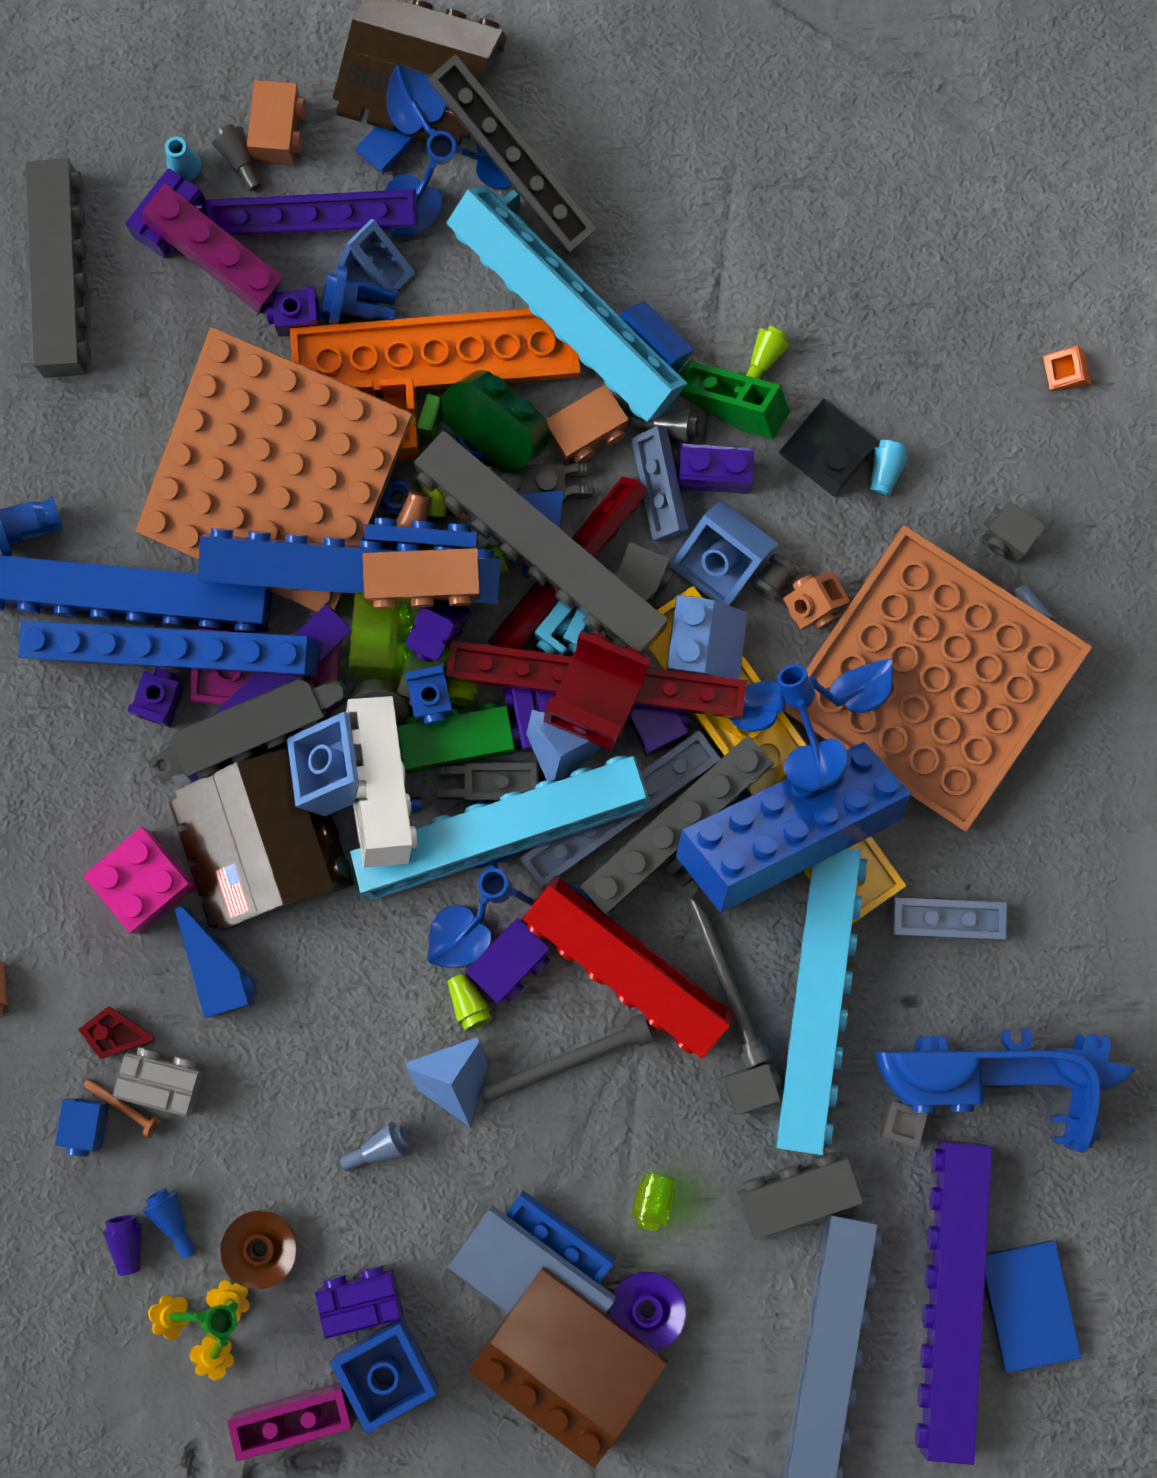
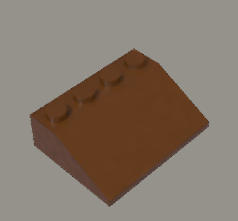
M543 1266L481 1348L468 1372L587 1464L595 1468L617 1440L668 1361Z

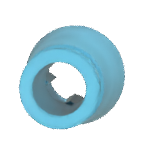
M175 136L168 139L165 144L167 168L173 170L184 180H194L201 171L202 162L200 156L181 137Z
M880 440L879 447L874 448L870 491L891 496L892 489H894L909 459V456L906 455L908 451L906 445L890 440Z

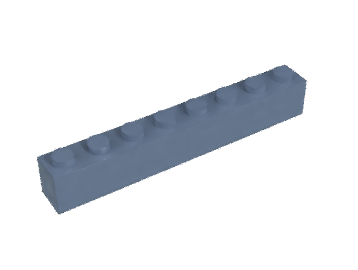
M838 1213L826 1216L782 1478H843V1466L838 1464L841 1450L846 1451L849 1443L850 1428L845 1426L847 1410L853 1411L855 1405L856 1387L851 1385L854 1371L859 1372L863 1355V1350L861 1347H858L860 1332H866L869 1320V1309L864 1308L866 1293L873 1292L875 1270L871 1269L873 1254L878 1255L882 1239L881 1231H877L878 1224L872 1220Z

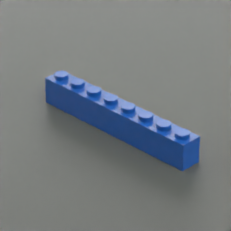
M211 528L210 534L200 536L198 582L364 594L362 553L421 550H419L420 544L399 542L397 543V549L382 548L383 541L360 540V546L345 545V538L323 537V543L308 542V535L286 534L285 540L271 539L270 532L248 531V537L233 536L232 529ZM435 545L434 550L457 549L454 546ZM477 548L479 599H474L472 602L498 604L501 557L493 556L494 550Z
M0 555V611L4 610V606L18 607L17 611L27 614H40V609L54 610V615L67 618H75L76 613L90 614V618L95 620L112 621L113 616L126 617V621L129 623L147 625L149 620H160L162 625L173 628H184L185 623L199 624V629L221 630V626L233 627L235 632L257 633V630L268 631L272 599L270 587L198 582V574Z
M21 621L18 658L47 662L317 677L320 640L308 636Z

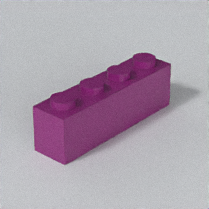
M164 183L142 211L141 221L256 312L259 313L272 296V292H275L280 285L283 276Z

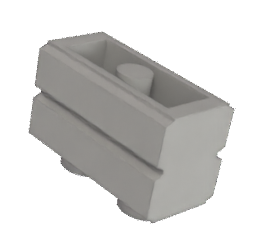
M138 1047L137 1053L129 1052L124 1055L113 1098L185 1117L193 1115L205 1074L204 1070L195 1068L197 1061L178 1056L174 1057L173 1062L159 1059L161 1052L143 1047Z

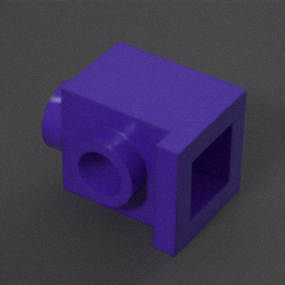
M307 286V289L272 292L273 302L266 303L267 319L269 325L275 324L279 336H290V328L321 326L319 298L314 286ZM296 308L293 312H287L285 309Z
M155 668L153 674L144 671L133 703L129 705L127 711L135 717L170 728L185 687L175 681L177 675L161 668ZM160 688L161 694L159 698L151 700L150 697L153 689Z

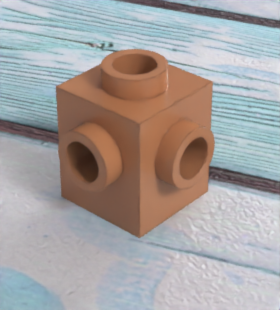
M833 571L812 577L810 574L801 578L792 585L794 591L783 598L791 618L797 622L800 630L815 625L817 630L827 626L836 620L834 613L851 603Z

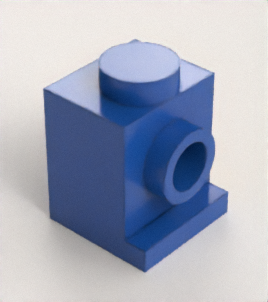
M439 665L405 672L416 722L424 720V725L445 722L446 716L453 714L443 666ZM432 689L436 691V698L430 702L425 701L423 693L426 690Z

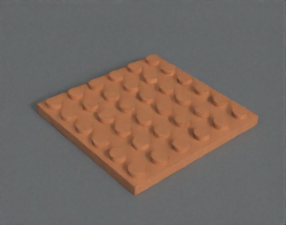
M210 327L135 532L196 559H199L200 536L210 534L211 528L232 529L233 536L248 537V531L270 532L271 539L285 540L286 534L308 535V542L323 543V537L345 538V545L360 546V540H365V524H372L415 414L215 327ZM270 587L271 592L317 612L325 604H328L337 612L344 595L342 592Z
M903 525L806 669L809 677L816 676L818 683L830 692L833 682L841 675L861 666L891 658L893 663V682L888 700L882 706L870 712L852 713L845 704L837 707L815 690L813 702L806 709L816 734L825 740L838 739L846 750L865 742L908 789L911 797L962 831L967 832L1092 646ZM786 702V710L784 712L804 725L799 709L789 706Z

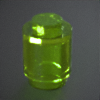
M644 1173L643 1182H638L630 1216L638 1219L636 1227L658 1232L660 1225L668 1226L676 1191L672 1189L674 1179Z

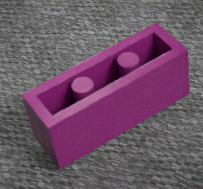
M338 1382L236 1411L227 1421L237 1462L349 1430L357 1418L341 1383Z

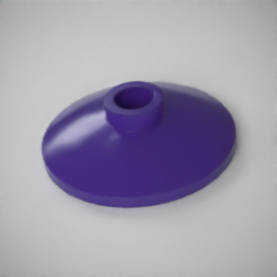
M639 1272L627 1277L618 1285L613 1293L616 1296L615 1301L609 1308V1315L613 1320L654 1351L669 1346L677 1339L685 1324L686 1304L680 1289L672 1280L656 1272ZM646 1302H650L655 1306L656 1311L653 1315L647 1316L642 1313L641 1306Z

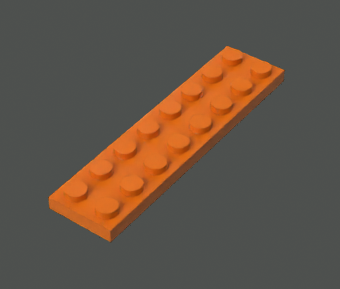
M529 308L290 328L293 362L340 382L372 380L377 394H382L379 379L412 377L416 391L448 389L470 373L479 370L491 372L493 375L503 379L506 384L580 378L579 354L569 344L560 341L555 336L554 330L543 319L536 317Z

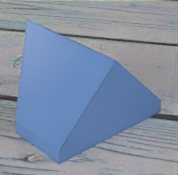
M370 219L346 243L338 265L348 268V279L376 284L383 289L391 291L393 289L399 290L415 274V271L374 219Z
M531 711L526 735L546 780L560 781L568 778L572 772L576 771L599 751L600 745L543 722L544 712Z
M475 1037L406 1062L407 1069L417 1090L471 1128L488 1067L487 1059L478 1038Z

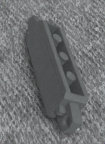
M303 676L179 729V731L173 734L170 742L171 746L150 759L151 765L159 780L183 773L186 777L194 773L197 774L199 779L219 770L217 765L219 762L231 758L233 764L254 755L251 749L265 743L266 748L269 749L287 741L286 733L298 728L301 732L320 723L319 719L327 714L325 708L334 705L335 702H339L347 694L346 685L340 679L331 680V682L327 681L314 686L311 679Z

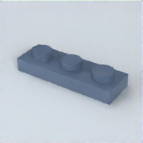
M655 426L632 437L631 440L640 482L648 489L643 498L652 541H664L688 531V525L667 427Z
M893 898L892 935L1006 940L1007 902Z

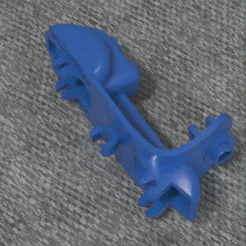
M1002 1029L1001 1042L1007 1049L950 1050L943 1036H938L937 1038L935 1035L926 1036L924 1039V1036L920 1035L916 1039L914 1049L911 1051L874 1052L878 1069L884 1082L900 1101L906 1105H913V1112H936V1105H951V1112H973L974 1104H984L983 1086H1068L1071 1089L1068 1116L1062 1114L1051 1116L1052 1122H1063L1066 1125L1063 1136H1053L1052 1141L1064 1144L1065 1148L1081 1153L1091 1149L1094 1141L1100 1138V1124L1097 1118L1100 1090L1116 1087L1127 1080L1135 1070L1132 1067L1108 1062L1111 1040L1105 1034H1102L1100 1039L1096 1034H1089L1086 1038L1082 1034H1077L1072 1049L1044 1050L1027 1049L1032 1042L1030 1029H1022V1040L1019 1044H1014L1011 1041L1009 1029Z

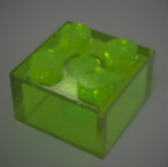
M355 592L349 666L358 679H383L390 677L393 681H401L402 671L405 669L409 656V650H406V644L404 643V636H408L412 628V614H409L408 606H404L403 603H396L395 609L375 610L373 609V604H366L364 593Z

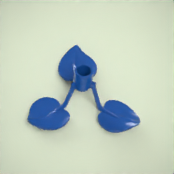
M402 65L395 67L388 84V114L393 125L404 134H414L423 126L424 130L430 135L427 141V154L431 161L422 182L414 175L402 174L394 177L385 187L384 191L416 189L419 227L388 228L389 233L394 237L416 235L429 228L438 219L442 209V197L436 189L427 187L436 165L449 163L455 154H461L470 159L478 160L476 164L477 176L488 187L493 189L511 187V184L477 143L478 153H474L462 148V146L456 145L455 139L450 133L435 131V129L431 128L429 123H434L442 117L445 111V104L430 87L428 82L430 76Z
M891 658L861 666L841 675L833 682L830 692L818 683L816 676L809 677L804 666L799 664L786 666L777 676L778 683L764 681L746 686L742 719L729 718V720L743 731L758 732L774 725L777 719V712L780 713L786 710V702L789 706L799 709L811 746L798 747L789 754L784 764L786 777L790 783L802 789L810 791L826 789L835 784L845 773L848 765V754L846 748L838 739H827L820 743L817 742L806 708L812 704L815 690L837 707L845 704L852 713H865L879 708L888 700L892 691L893 663Z
M478 801V802L476 803V804L484 803V804H486V805H489V804H488L487 802H485V801ZM517 853L472 867L482 869L491 865L482 872L478 879V889L483 895L479 899L478 914L474 917L470 909L460 905L449 906L438 913L432 922L429 932L427 961L430 964L445 968H458L474 963L482 955L492 941L490 930L480 923L484 918L489 901L498 904L505 902L510 896H514L529 905L534 903L535 900L513 888L506 874L498 869L497 862H508ZM566 883L575 891H577L580 895L586 898L589 902L595 905L593 901L589 898V896L580 888L573 884Z

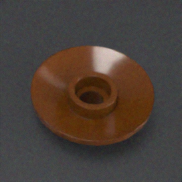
M263 1210L247 1212L236 1218L224 1232L220 1244V1258L224 1270L234 1282L249 1289H266L281 1282L291 1271L297 1256V1242L290 1225L279 1215ZM257 1241L266 1243V1254L260 1255L256 1253L254 1246Z

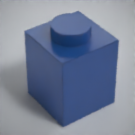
M80 1098L63 1099L55 1146L67 1147L66 1154L85 1157L89 1156L90 1151L101 1149L110 1104Z

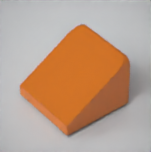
M1078 345L1043 356L1049 389L1051 391L1091 384L1086 354Z

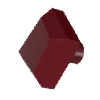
M111 1006L105 1008L78 1029L99 1059L110 1057L155 1040L154 1035Z

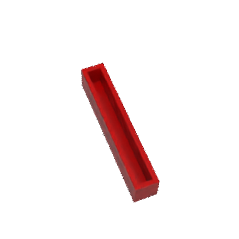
M556 875L524 915L523 920L534 935L539 938L546 937L557 946V951L565 959L572 962L577 961L587 969L586 972L592 980L601 985H608L616 992L617 998L623 1004L630 1008L635 1006L646 1015L647 1021L659 1031L665 1030L676 1038V1043L689 1054L695 1053L702 1059L729 1028L733 1014L730 1010Z

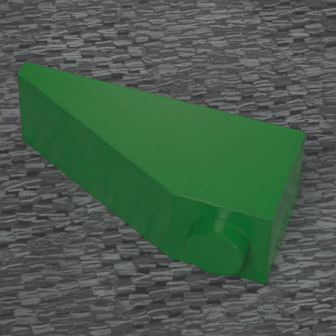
M688 361L680 373V376L688 383L679 394L680 396L743 432L773 440L790 413L782 387L779 384L693 361Z

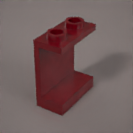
M580 631L576 650L555 696H551L545 708L543 722L613 751L646 678L651 659L646 658L641 651L635 648H622L610 643L607 637L599 633L593 632L588 634Z

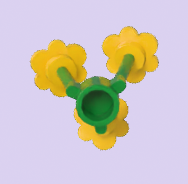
M222 1280L218 1288L211 1289L207 1293L206 1302L211 1308L207 1309L204 1313H186L188 1309L186 1299L163 1295L160 1298L159 1304L152 1305L148 1311V1317L154 1323L152 1325V1332L155 1335L163 1334L168 1340H175L180 1336L181 1328L186 1327L189 1322L201 1323L202 1331L206 1334V1337L202 1339L201 1345H196L191 1349L190 1360L196 1364L195 1372L197 1375L205 1376L207 1374L211 1380H220L225 1376L226 1368H230L234 1363V1357L232 1354H229L232 1346L228 1340V1335L235 1330L241 1313L246 1312L250 1307L249 1301L245 1299L248 1294V1288L236 1282L231 1284L229 1280Z

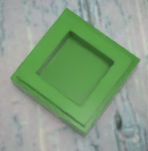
M431 394L426 396L417 426L421 439L432 441L435 438L442 415V403L438 396Z

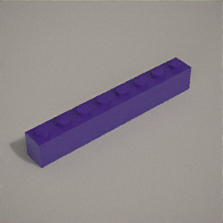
M939 1140V1147L934 1148L932 1152V1170L937 1172L936 1187H931L929 1205L930 1210H935L934 1226H929L927 1232L928 1249H932V1264L926 1265L925 1287L930 1289L929 1304H924L922 1313L923 1327L928 1328L927 1344L922 1343L920 1349V1365L922 1368H925V1382L920 1383L918 1386V1406L923 1408L922 1423H917L915 1430L916 1447L921 1448L920 1452L927 1461L975 1464L992 1146L981 1143Z

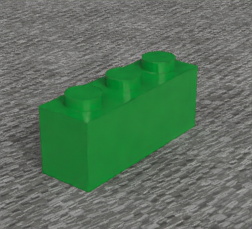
M490 702L478 705V711L464 714L462 709H453V714L447 715L445 722L434 725H424V720L416 722L414 717L405 719L404 725L397 726L405 771L410 774L436 769L439 766H453L516 754L507 706L499 707L498 702Z

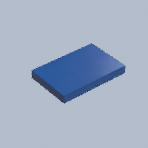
M1050 1240L986 1253L985 1288L1003 1371L1009 1373L1081 1358L1056 1242Z

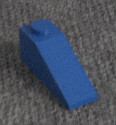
M175 908L204 1018H212L254 1005L252 996L257 995V989L252 974L246 975L243 966L190 908Z

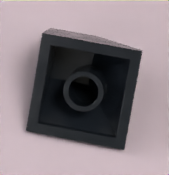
M823 398L782 447L779 454L835 497L879 444V441Z

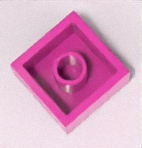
M140 827L82 875L127 931L139 935L196 888L192 879L154 833L143 827Z

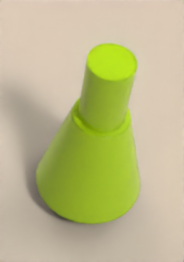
M768 326L767 330L759 329L750 361L751 366L745 376L760 379L762 374L790 347V344L785 341L787 335L773 326Z

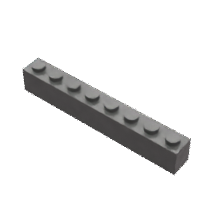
M444 430L415 460L414 465L417 474H419L416 479L423 487L430 492H433L435 489L446 497L444 503L458 516L464 513L474 522L471 526L482 537L488 539L492 536L501 544L499 550L509 560L516 563L519 559L529 568L527 574L540 586H544L547 583L557 592L554 595L555 598L569 610L575 607L585 615L582 620L594 632L600 634L603 631L613 639L612 644L622 648L632 647L644 654L667 628L668 619Z

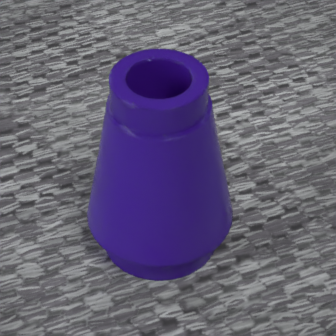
M122 1215L107 1220L105 1222L106 1230L103 1231V1235L117 1269V1274L124 1276L140 1271L141 1223H137L136 1215Z

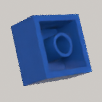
M404 1316L401 1320L386 1325L336 1353L330 1362L366 1434L434 1397L439 1388V1384Z

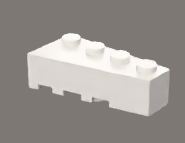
M393 696L348 699L346 712L349 713L359 779L353 808L363 868L409 864L411 849L417 848V834L415 826H410L409 823L411 801L409 794L405 793L404 763L401 762Z

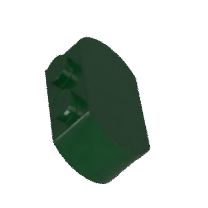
M479 370L470 373L450 386L443 396L442 414L446 425L502 471L512 472L523 468L538 457L548 445L549 426L545 416L537 411L530 401L521 398L510 389L503 379L489 371Z

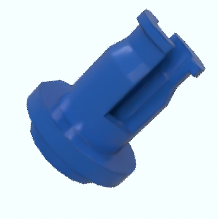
M338 265L336 274L327 273L319 319L328 321V323L338 324L340 314L366 320H394L396 309L356 301V299L362 298L394 305L395 299L398 297V289L391 291L383 289L376 284L348 279V268Z
M50 496L49 500L42 502L31 501L0 509V549L3 556L13 555L10 547L11 544L43 536L49 531L57 529L63 531L53 496Z

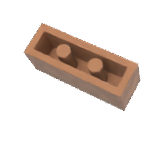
M477 548L362 553L364 599L366 604H373V609L375 610L395 609L396 603L411 602L412 608L434 607V601H449V606L472 605V600L479 599Z

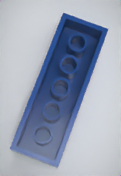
M862 742L846 750L848 754L847 769L843 776L832 786L823 790L810 791L794 786L788 779L777 783L683 829L676 857L719 912L722 913L901 821L911 793L865 742Z

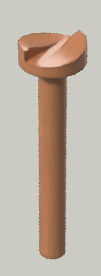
M88 1078L84 1082L83 1086L145 1127L143 1131L144 1136L149 1139L153 1137L154 1129L162 1120L160 1117L155 1115L150 1120L122 1100L113 1098L112 1093Z

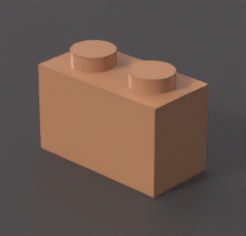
M254 80L247 149L252 162L294 166L296 153H301L302 132L298 131L299 120H305L306 100L301 98L296 83Z
M605 384L546 419L549 426V439L566 465L574 462L582 464L595 454L594 450L604 444L612 446L622 440L626 435L625 432L628 430L629 421Z

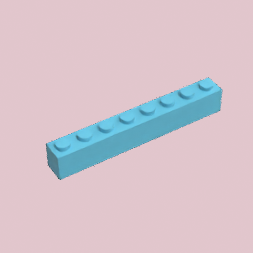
M487 186L472 188L466 191L446 222L455 232L456 238L480 256L481 263L488 269L494 270L504 280L507 289L519 295L529 305L530 311L536 317L543 319L554 330L555 336L560 341L569 344L579 354L581 362L587 367L594 369L604 379L608 389L619 394L629 404L631 411L636 416L648 422L663 415L688 383Z
M617 756L609 759L605 766L593 770L591 768H581L572 772L569 778L560 781L546 780L538 783L534 790L522 794L518 791L510 792L501 796L498 802L489 805L484 803L474 804L467 807L465 813L453 817L450 815L439 816L432 819L430 825L418 829L415 827L417 848L411 849L409 864L363 868L360 848L352 850L350 853L360 893L373 901L652 808L640 767L633 756L629 758L627 756Z
M845 849L813 865L811 869L776 1142L778 1149L823 1155L824 1145L831 1146L833 1123L827 1122L828 1108H836L838 1085L832 1084L833 1069H841L843 1047L836 1046L838 1031L845 1032L848 1009H841L843 994H850L853 972L846 971L848 956L855 957L857 934L851 933L852 919H860L862 897L855 896L857 881L864 882L867 859L860 858L861 850Z

